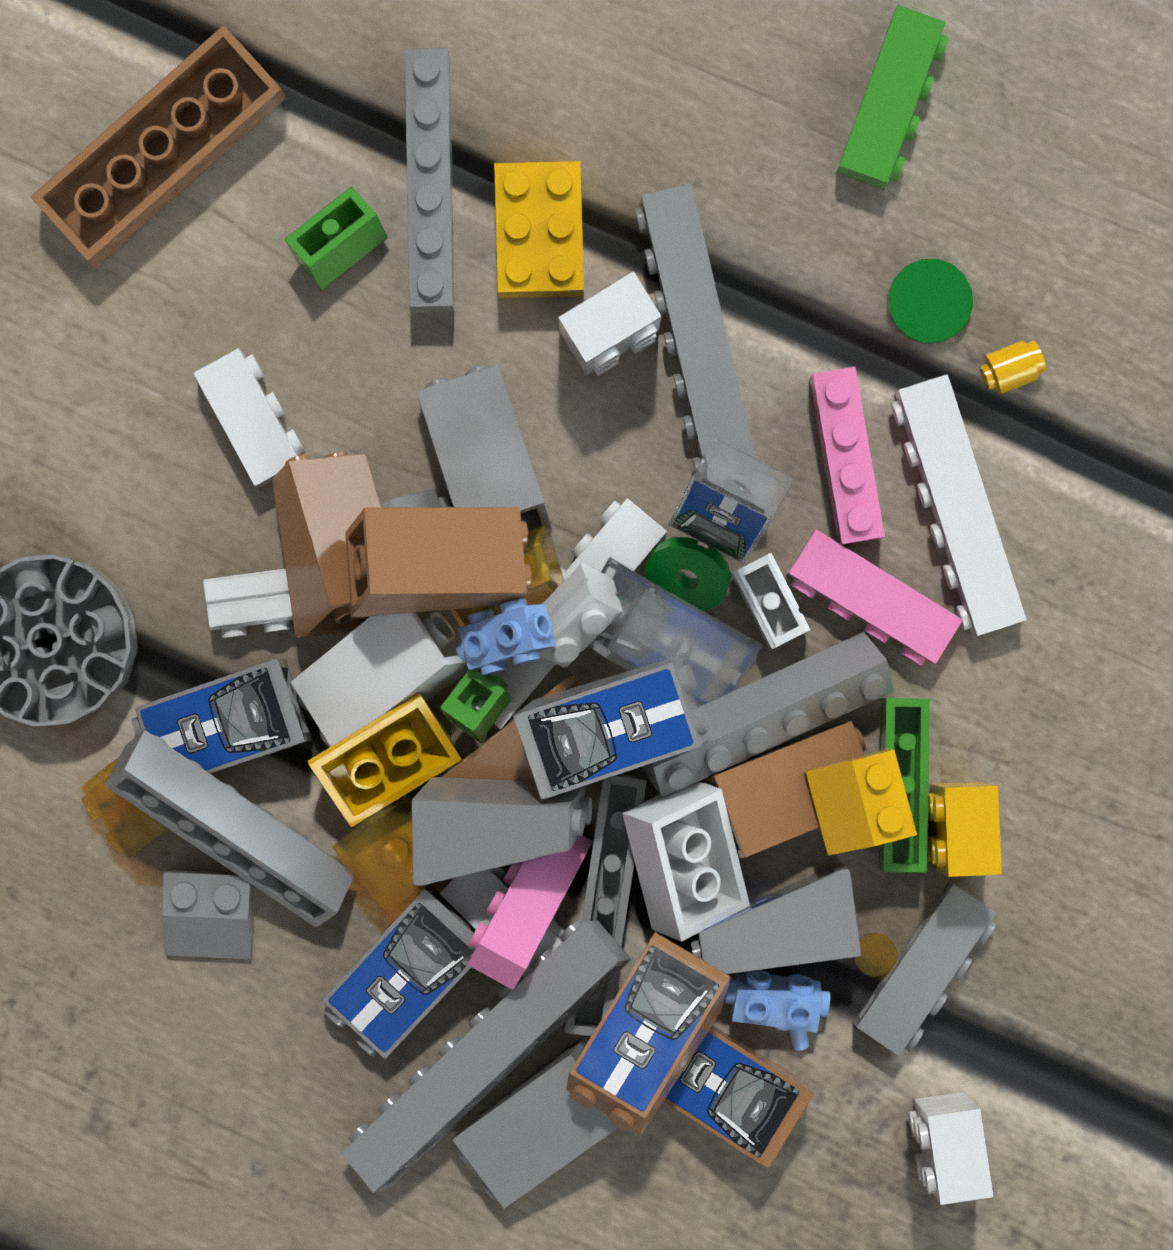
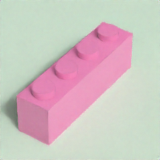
M856 367L812 374L809 381L837 542L841 545H849L881 539L885 537Z
M817 529L812 532L786 574L794 579L790 585L792 588L813 599L816 593L830 601L827 609L848 622L852 616L867 624L863 630L865 633L883 644H886L890 638L903 647L900 652L902 656L921 667L925 661L930 664L937 663L963 621L958 616Z
M583 835L578 836L568 851L512 864L503 879L504 882L510 885L506 894L498 890L485 912L492 916L489 925L487 926L480 922L468 943V946L474 948L475 951L467 965L514 990L593 841Z

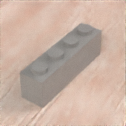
M948 881L853 1024L898 1056L901 1055L904 1049L910 1052L923 1035L924 1030L919 1027L928 1014L935 1016L945 1003L948 995L943 991L952 978L958 981L972 962V959L968 957L970 951L977 942L983 945L992 934L996 923L991 920L996 913Z

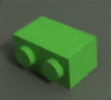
M351 186L284 240L296 262L322 290L385 241L388 236L377 214Z

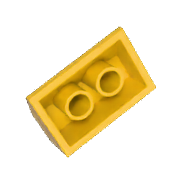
M418 693L307 762L350 827H353L462 759L436 714L422 695Z

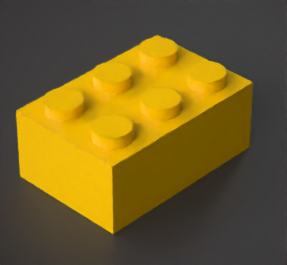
M581 161L494 163L499 299L584 297Z
M984 782L930 784L931 793H928V819L932 821L933 836H928L927 862L934 864L935 870L948 877L1002 875L998 786Z

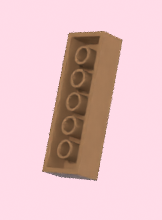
M223 25L37 190L31 198L82 256L97 268L278 107L286 97L278 84L227 27Z

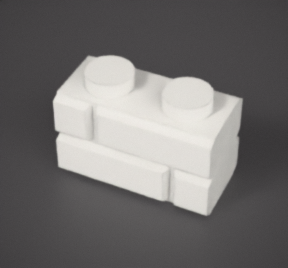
M772 553L731 573L769 650L810 630L803 614L798 610L799 606Z
M580 564L542 603H545L552 623V633L556 646L539 651L541 657L563 668L568 667L579 656V652L584 651L623 611L620 600L616 596L618 593L615 583L609 576L586 564Z
M286 569L204 579L210 631L221 630L222 638L248 635L247 627L264 625V633L290 629L289 621H293Z

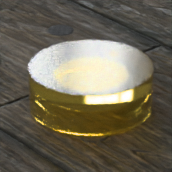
M877 932L868 933L859 938L861 956L853 957L857 967L870 976H882L891 971L897 960V950L892 940L884 934Z

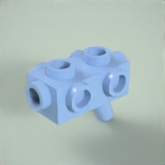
M518 599L501 604V614L494 616L493 610H486L467 616L469 625L458 628L460 639L457 641L456 650L459 658L467 663L468 671L481 669L482 676L508 670L506 664L508 661L514 660L515 665L541 659L539 651L556 646L552 633V623L545 603L527 606L526 599Z
M753 970L735 973L734 978H730L724 1004H730L733 1022L770 1026L781 1031L788 1030L793 1049L801 1051L809 1047L806 1031L817 1033L820 1016L827 1017L830 992L821 990L820 981H814L800 974L785 977L770 975L763 970Z

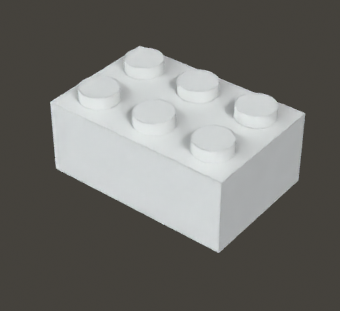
M633 271L559 316V332L585 375L587 376L595 371L599 377L620 364L618 361L620 359L619 355L629 349L634 354H637L655 343L656 333L659 332L661 315Z
M699 781L664 798L658 795L622 813L652 930L682 942L750 906L722 789Z
M965 1092L914 1099L915 1111L908 1112L912 1137H915L917 1144L920 1143L922 1152L915 1154V1165L918 1179L922 1180L923 1187L927 1188L928 1194L933 1193L940 1205L992 1198L993 1190L980 1108Z

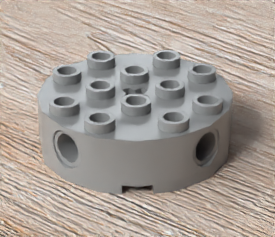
M54 554L20 557L0 568V714L27 725L40 727L78 723L107 708L128 683L138 652L135 616L121 589L94 566ZM46 631L57 636V642L52 644V651L50 648L41 646V640L47 638Z

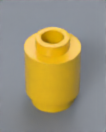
M1021 340L984 355L985 364L979 366V371L988 390L994 388L999 395L1036 381L1039 374L1047 371L1043 354L1035 340L1027 343Z

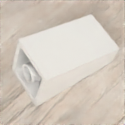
M454 609L370 616L291 681V684L298 693L297 697L300 705L313 717L320 729V736L327 746H333L418 693L426 701L467 673V663L459 658L456 650L457 641L460 639L458 628L465 625Z

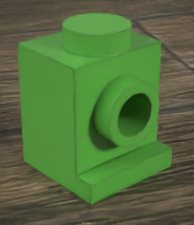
M475 669L467 671L441 705L440 709L448 721L482 744L487 738L486 733L512 700L505 690L508 685L496 674L482 676ZM481 700H486L480 710L475 711L476 704Z

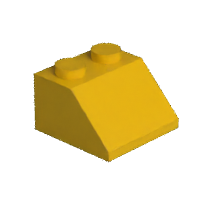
M886 749L805 771L827 855L874 847L917 835L894 749Z

